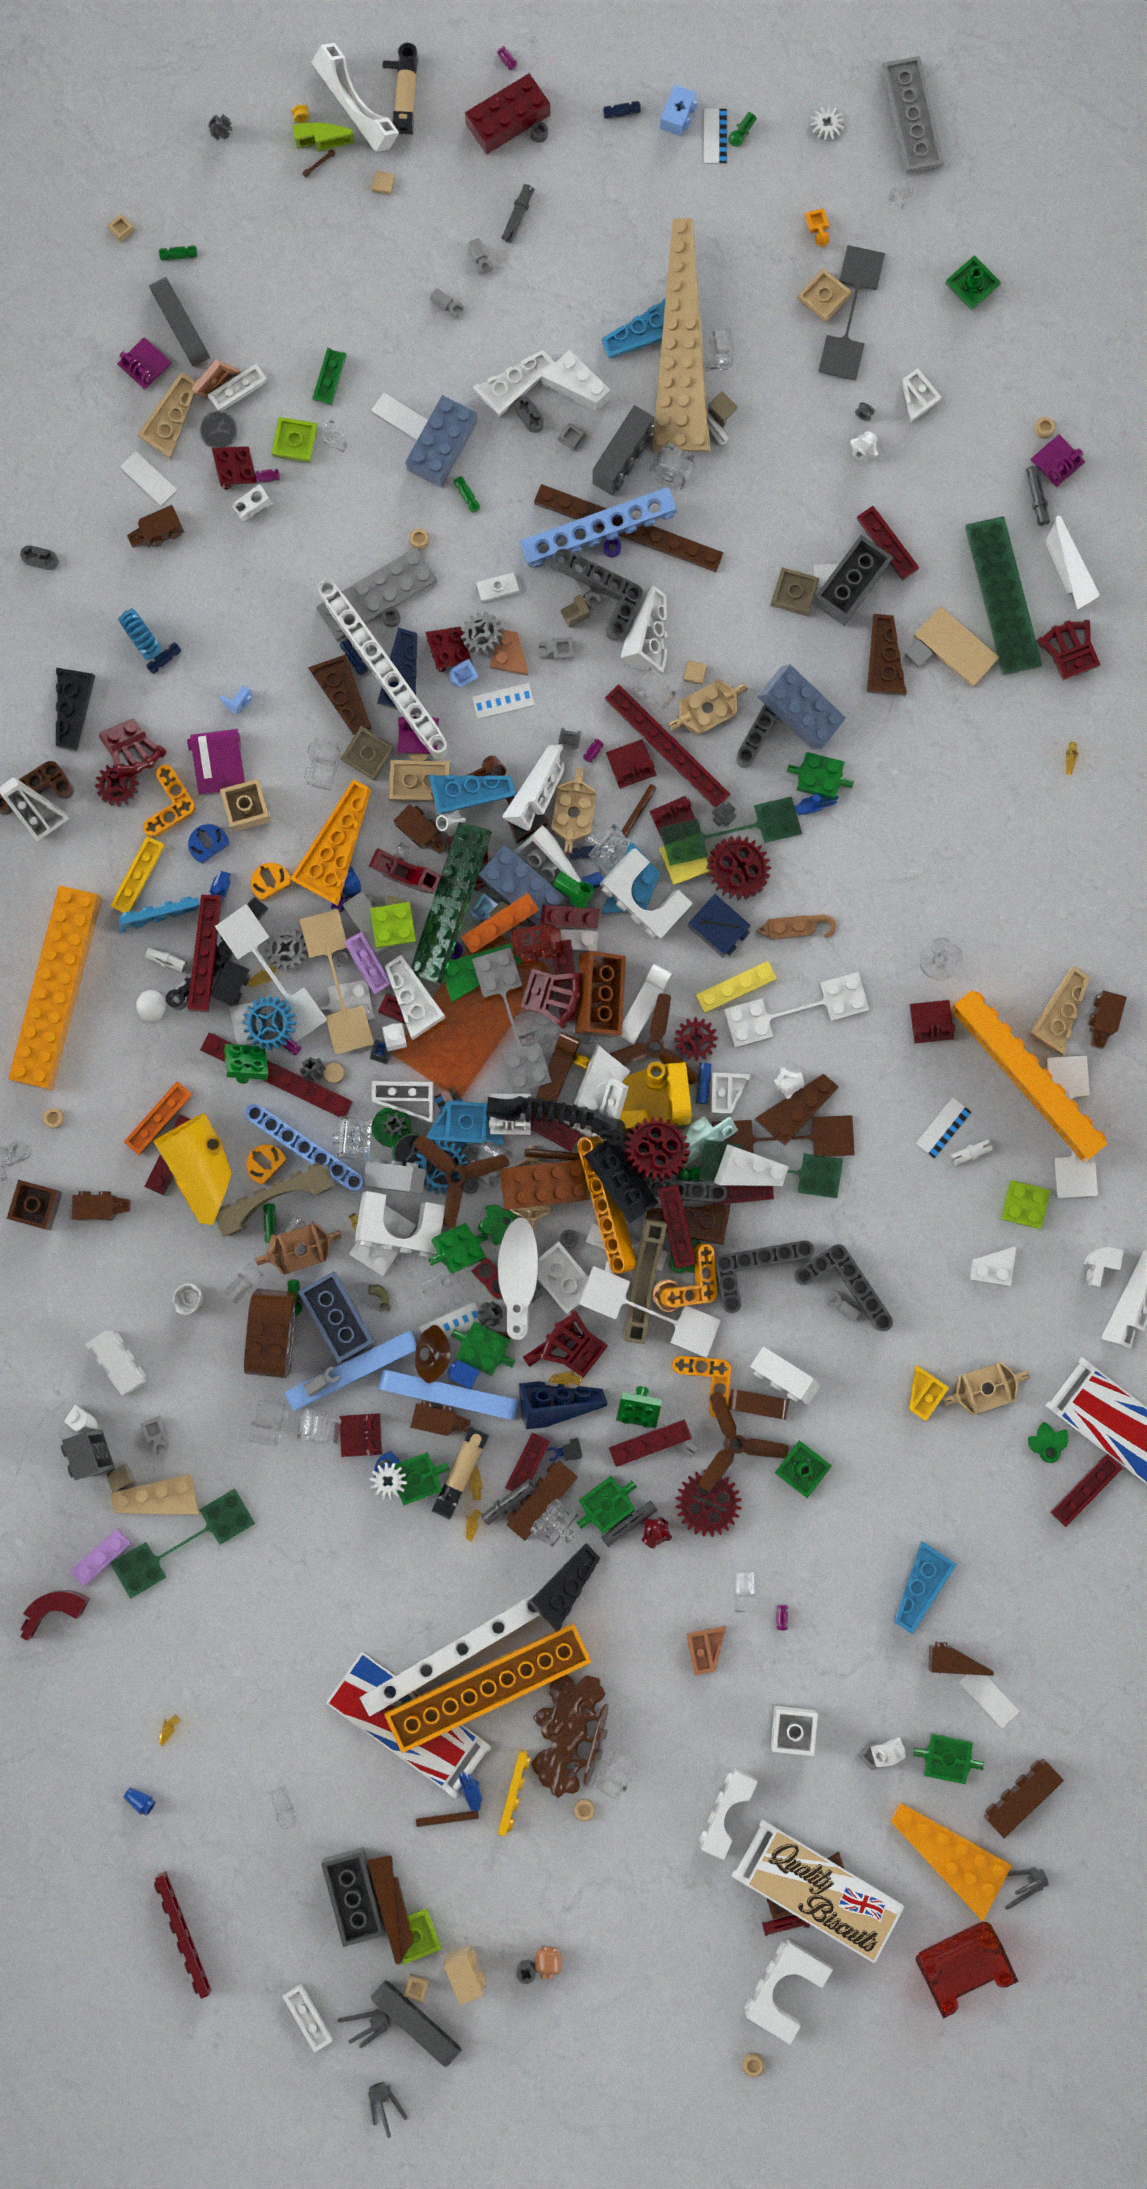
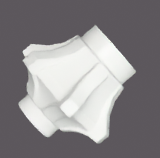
M865 432L863 435H859L857 439H851L849 442L853 449L851 454L856 459L863 460L864 462H868L871 457L876 458L878 455L876 451V435L872 432Z
M459 810L443 813L437 817L436 826L440 831L446 832L448 837H452L455 833L462 835V826L466 818L461 816Z
M780 1068L779 1076L773 1080L775 1091L783 1093L786 1099H790L796 1091L804 1088L801 1072L796 1073Z

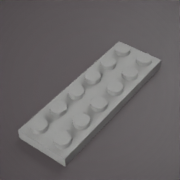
M920 56L882 63V72L905 174L943 167V155Z
M415 547L341 593L345 595L366 625L381 616L387 608H394L437 582V578L418 548ZM324 602L316 606L336 641L346 637ZM348 620L345 624L351 625V624H353L355 621H354V620Z

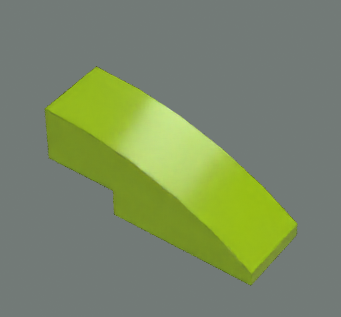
M318 122L292 125L297 149L316 145L319 152L355 143L352 129L343 126Z

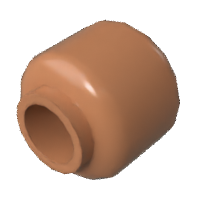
M542 1946V1949L536 1952L535 1971L541 1973L540 1978L553 1979V1975L560 1974L562 1954L558 1952V1948Z

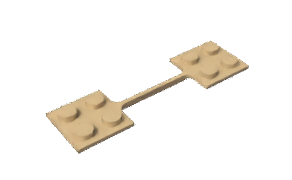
M338 909L299 919L309 958L320 955L328 956L339 995L341 1010L338 1013L325 1016L335 1055L374 1045L364 1006L353 1009L345 1007L334 968L332 954L335 951L346 949L344 944L346 937Z

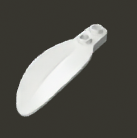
M517 1218L509 1225L504 1234L498 1258L499 1286L507 1306V1333L515 1340L523 1339L528 1333V1306L534 1296L538 1277L536 1239L532 1226L525 1218ZM515 1305L521 1307L520 1312L516 1313L514 1311ZM516 1325L521 1329L519 1333L514 1332Z

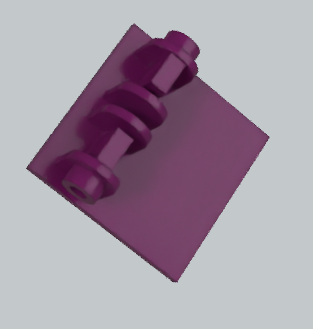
M143 337L129 352L122 351L119 357L121 360L117 365L145 390L172 362Z
M1060 434L1030 459L1056 487L1086 462L1082 458V450H1074Z
M403 716L399 717L397 753L431 754ZM432 717L433 721L439 727V718Z

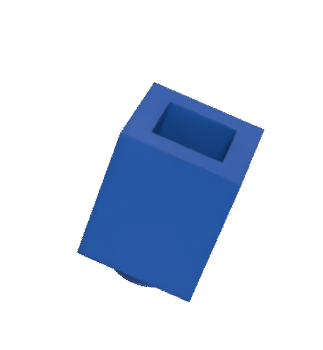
M457 1360L456 1363L452 1362L447 1373L450 1374L449 1379L472 1389L480 1370Z

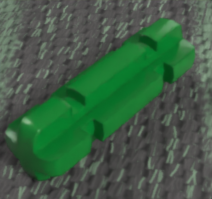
M195 245L188 246V248L180 246L170 247L169 250L167 248L159 249L161 260H169V258L171 260L187 258V256L194 258L198 254Z
M462 476L454 479V484L465 503L468 504L472 513L478 511L480 504L475 500V496L468 484H466L465 479Z
M273 1203L263 1205V1212L266 1214L264 1215L266 1243L270 1242L271 1235H277L275 1234L276 1215H274L276 1210Z

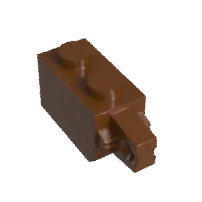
M170 505L140 518L138 522L139 528L128 534L127 537L133 548L146 544L148 547H157L165 540L178 538L181 533H184V529L173 505Z
M409 804L393 820L395 826L420 849H427L429 847L438 854H441L448 845L440 836L436 822L432 819L428 821L423 816L425 813L417 805L413 807Z
M1105 990L1100 992L1099 995L1096 994L1093 1002L1095 1011L1094 1014L1090 1015L1088 1025H1090L1089 1031L1092 1032V1047L1103 1049L1108 1037L1118 1032L1127 999L1126 996Z
M79 1191L78 1195H72V1220L112 1221L116 1214L131 1211V1200L117 1198V1196L111 1195L110 1191H99V1195H91L90 1191Z
M422 1400L421 1404L416 1403L410 1428L447 1436L453 1431L468 1432L471 1420L457 1415V1412L453 1411V1407L441 1405V1408L433 1407L432 1402Z

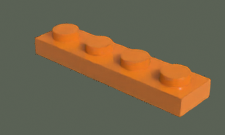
M526 893L463 934L461 938L471 953H474L539 911V908L529 893Z
M177 1081L125 1139L124 1143L140 1156L193 1094Z

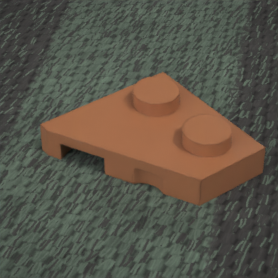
M215 360L209 365L206 372L198 378L192 390L195 394L208 398L209 393L226 383L225 380L234 374L237 376L241 372L234 366Z
M504 630L501 632L504 639L498 640L501 645H495L494 647L495 651L492 656L491 669L528 676V668L518 632Z
M725 1625L686 1633L695 1676L715 1672L726 1631Z

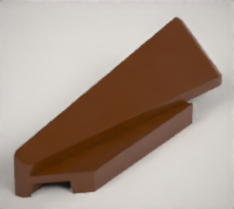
M391 1855L369 1859L367 1861L394 1960L397 1965H401L408 1949L411 1948L414 1942V1937L399 1878L394 1877Z

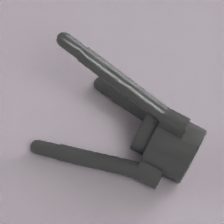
M1034 1867L1027 1870L1009 1871L1007 1876L1030 1874L1027 1877L1029 1884L1016 1890V1895L1027 1890L1030 1891L1005 1906L1006 1910L1016 1906L1036 1892L1043 1890L1044 1887L1049 1886L1043 1869L1037 1871Z
M376 2009L372 2012L339 2018L337 2022L373 2017L370 2020V2028L348 2040V2043L351 2044L374 2031L375 2033L359 2045L360 2048H363L381 2033L387 2031V2028L391 2027L388 2016L383 2011L379 2012V2009Z
M380 2082L369 2087L370 2092L368 2096L371 2104L373 2125H377L376 2103L380 2110L387 2138H390L389 2125L383 2103L388 2100V2095L404 2120H407V2116L392 2093L390 2085L386 2086L385 2082Z

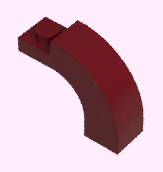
M376 848L368 866L399 884L430 894H434L442 875L427 867L409 864L380 848Z
M57 1590L37 1598L23 1613V1615L30 1619H26L21 1627L23 1632L20 1637L27 1641L32 1639L44 1616L51 1611H61L78 1619L84 1612L90 1598L72 1590Z

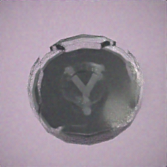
M215 409L208 411L202 416L198 426V433L206 446L210 448L230 447L237 438L238 428L236 421L227 412Z

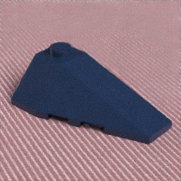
M541 1381L519 1383L521 1415L526 1430L549 1427L607 1406L603 1389L583 1386L566 1388L564 1384L550 1386L545 1385L546 1382Z

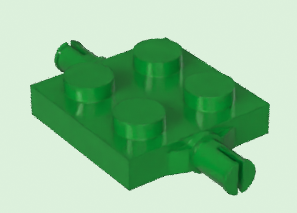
M806 752L804 762L800 767L789 764L787 772L798 775L797 791L812 795L818 794L820 797L835 800L840 786L852 789L854 780L843 778L842 770L845 761Z
M463 1223L435 1236L431 1240L436 1248L437 1255L430 1257L428 1261L431 1266L442 1262L447 1266L451 1275L486 1258L479 1243L487 1241L488 1236L482 1233L475 1237L468 1225Z
M474 1321L471 1329L466 1334L456 1329L451 1334V1337L461 1341L460 1350L456 1358L490 1376L493 1375L496 1367L501 1362L512 1368L516 1361L505 1355L506 1348L511 1339Z
M428 1452L396 1463L394 1469L397 1470L401 1467L402 1470L399 1474H406L402 1481H407V1485L401 1484V1487L405 1489L404 1492L397 1491L403 1506L441 1492L442 1488L439 1483L438 1474L450 1471L448 1463L446 1462L435 1467Z
M609 1476L578 1500L584 1508L586 1516L576 1523L582 1529L592 1522L599 1528L602 1534L635 1510L627 1494L637 1488V1486L631 1480L622 1488L615 1482L612 1476Z
M931 1733L930 1742L926 1750L916 1747L913 1749V1756L925 1758L924 1776L966 1785L967 1775L971 1768L981 1771L984 1769V1762L972 1760V1741Z

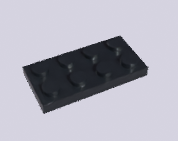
M604 1141L584 1155L629 1223H632L659 1203L640 1174L637 1175V1170L630 1169L632 1163L626 1162L628 1157L624 1155L620 1145H611Z

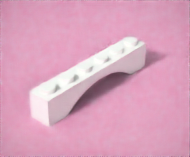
M336 44L320 45L311 63L374 151L389 150L399 134L398 130L388 117L374 113L359 98L350 80L346 59Z

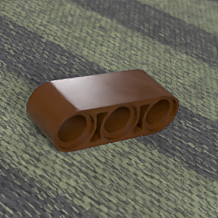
M731 1389L728 1408L730 1410L786 1420L790 1400Z

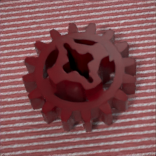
M114 763L113 768L106 765L107 770L105 772L100 770L102 776L96 777V780L99 782V784H95L96 789H99L97 792L98 796H103V802L109 800L110 806H113L116 802L118 807H121V802L123 801L128 805L127 799L134 800L135 798L132 794L139 792L135 788V786L139 785V782L135 780L137 775L135 773L123 774L122 776L112 775L116 773ZM112 781H114L115 783H118V784L120 783V785H121V787H122L123 789H121L120 787L114 786V784H113ZM128 781H130L129 789L127 788Z
M694 1017L693 1022L686 1019L687 1025L681 1023L679 1026L682 1030H676L675 1032L679 1035V1037L674 1038V1042H679L676 1050L682 1049L680 1055L687 1054V1060H690L692 1056L695 1061H698L699 1056L705 1060L706 1053L712 1055L711 1048L716 1049L717 1047L713 1043V1041L718 1040V1037L713 1036L716 1033V1029H710L711 1022L707 1025L704 1024V1018L701 1022H698L697 1017ZM692 1027V1032L689 1035H683L688 1028ZM700 1027L706 1030L708 1034L702 1033ZM695 1031L697 1037L701 1039L697 1044V1048L694 1040H691L695 1035ZM709 1043L707 1048L700 1052V1047L703 1044ZM684 1044H688L692 1051L688 1050Z

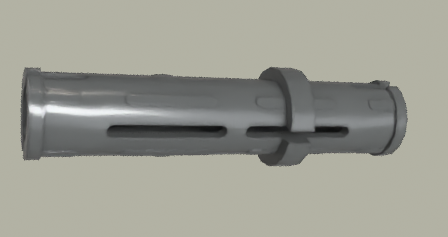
M528 184L522 186L523 188L518 199L514 202L515 207L501 236L508 243L513 242L523 215L529 209V201L535 189Z
M1030 466L1026 469L1033 498L1032 508L1035 510L1038 526H1044L1050 523L1047 509L1048 501L1044 497L1038 466Z
M527 1479L526 1482L502 1500L494 1502V1506L481 1514L483 1521L490 1525L501 1515H506L510 1508L536 1490L533 1481ZM520 1492H522V1493H521L520 1495H518L516 1498H514L513 1500H511V1499H512L513 1497H515L517 1494H519ZM504 1504H506V1505H505L504 1507H502L499 1511L495 1512V1511L498 1510L501 1506H503Z
M649 1500L648 1503L637 1511H632L629 1517L602 1536V1540L609 1548L636 1526L644 1524L643 1521L657 1512L658 1509ZM645 1511V1514H643L641 1517H639L633 1523H631L632 1520L637 1518L640 1514H642ZM628 1524V1526L625 1529H623L621 1532L614 1536L616 1532H618L620 1529H622L624 1526Z

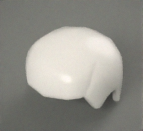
M156 990L144 991L136 1002L138 1016L143 1021L150 1023L162 1019L167 1009L165 997Z
M187 1283L180 1285L175 1290L172 1302L176 1307V1312L186 1316L194 1314L201 1309L204 1298L198 1286Z

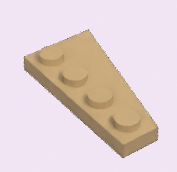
M182 372L137 434L140 439L169 459L172 457L195 395L192 387L196 382Z
M1071 966L1029 1032L1060 1055L1065 1053V1046L1070 1038L1073 1022L1077 1017L1080 1002L1083 1000L1090 979L1088 975L1075 966Z
M192 1474L110 1493L114 1513L200 1514Z

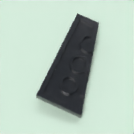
M56 667V675H58L56 684V746L61 749L77 751L95 675Z
M587 1543L529 1600V1603L556 1632L560 1631L574 1602L581 1594L582 1588L600 1560V1557Z

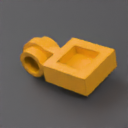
M824 208L806 212L805 220L810 234L818 232V234H815L816 245L826 247L830 240L828 232L823 231L829 229Z

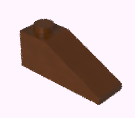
M936 1641L935 1645H929L928 1670L932 1673L994 1676V1671L955 1648L947 1646V1642Z

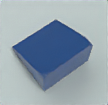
M595 872L581 878V881L591 884L594 889L601 887L600 883L604 880L600 872Z

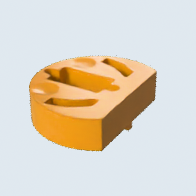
M265 863L253 872L251 888L255 896L263 902L290 887L292 881L290 880L289 873L283 866L276 863ZM262 868H265L266 871L270 870L276 881L274 888H271V886L267 887L260 875L263 873ZM283 870V871H284V881L281 882L282 876H281L280 871ZM257 885L261 890H264L265 892L262 893L257 891L254 888V886Z
M269 1144L260 1145L254 1148L248 1155L246 1162L247 1172L255 1182L265 1185L286 1163L287 1158L276 1146ZM274 1148L278 1152V1161H276L275 1154L272 1151ZM261 1152L272 1162L270 1164L272 1169L269 1170L267 1168L265 1170L254 1160L255 1156L253 1153ZM255 1171L257 1173L264 1175L262 1177H257L252 1175L251 1172Z

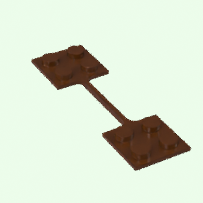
M852 1115L812 1117V1134L809 1136H794L791 1139H810L814 1146V1157L855 1155ZM752 1120L733 1121L738 1131L713 1147V1161H722L727 1144L754 1154L753 1146L755 1142L776 1141L777 1139L775 1137L756 1138L752 1132ZM722 1121L711 1122L712 1127L716 1126Z

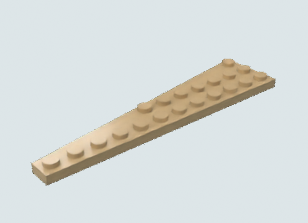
M692 218L673 219L655 414V434L653 436L652 448L654 453L710 452L709 428L707 426L708 412L704 385L705 371L703 368L701 317L698 303L699 293L697 290L698 276L696 273L695 235Z

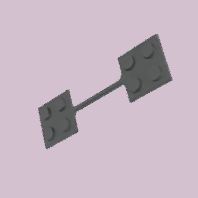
M847 245L839 281L855 287L846 333L843 337L826 336L818 372L852 380L857 379L865 343L849 339V329L858 290L863 287L877 290L885 253Z

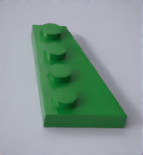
M516 941L440 964L451 1002L457 1001L460 997L469 994L480 986L472 959L511 948L516 966L522 963L523 959L518 942Z

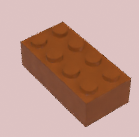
M594 951L579 954L578 973H581L582 978L580 979V993L582 996L581 999H578L576 1005L578 1009L576 1012L575 1034L609 1038L622 1036L626 956Z
M581 1160L511 1167L499 1170L504 1210L588 1200L586 1178Z

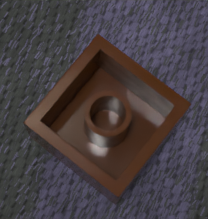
M18 1180L7 1219L51 1231L62 1192Z

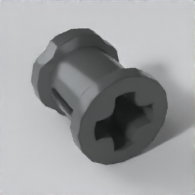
M561 728L558 744L571 745L578 749L581 731L572 732Z
M522 1960L518 1964L517 1978L523 1984H529L535 1978V1964L531 1960ZM527 1968H529L530 1974L526 1973L525 1975H523V1970H527Z

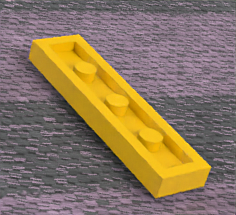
M146 836L110 907L122 913L132 911L165 848L163 843Z
M519 1749L498 1835L506 1837L507 1831H512L514 1819L511 1818L513 1810L517 1811L520 1798H516L518 1789L522 1790L525 1778L521 1777L523 1769H528L530 1757L527 1756L528 1750Z

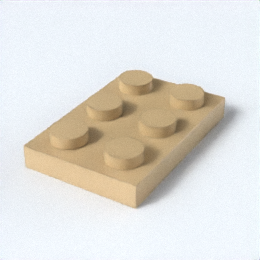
M390 760L389 800L435 802L431 796L432 789L428 775H450V761Z

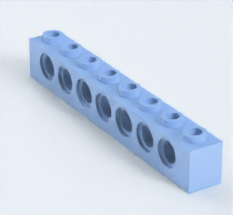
M668 486L521 540L520 543L529 567L533 566V568L542 566L544 561L551 559L559 549L564 548L573 553L580 552L582 547L587 545L589 547L597 546L601 540L607 539V541L616 539L618 534L635 532L637 527L642 525L649 527L661 518L663 520L671 519L677 513V509ZM653 504H658L661 507L656 513L649 510ZM634 511L642 513V516L637 520L631 518V514ZM617 517L623 519V523L620 526L612 524L613 520ZM598 524L605 527L601 533L594 532V527ZM579 531L586 533L585 538L582 540L575 538L576 533ZM560 538L567 539V544L563 547L557 545V541ZM541 545H548L549 550L546 553L538 552Z

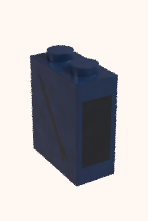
M714 894L690 920L687 927L724 958L726 954L730 956L737 949L735 944L739 940L743 942L750 934L748 930L751 925Z

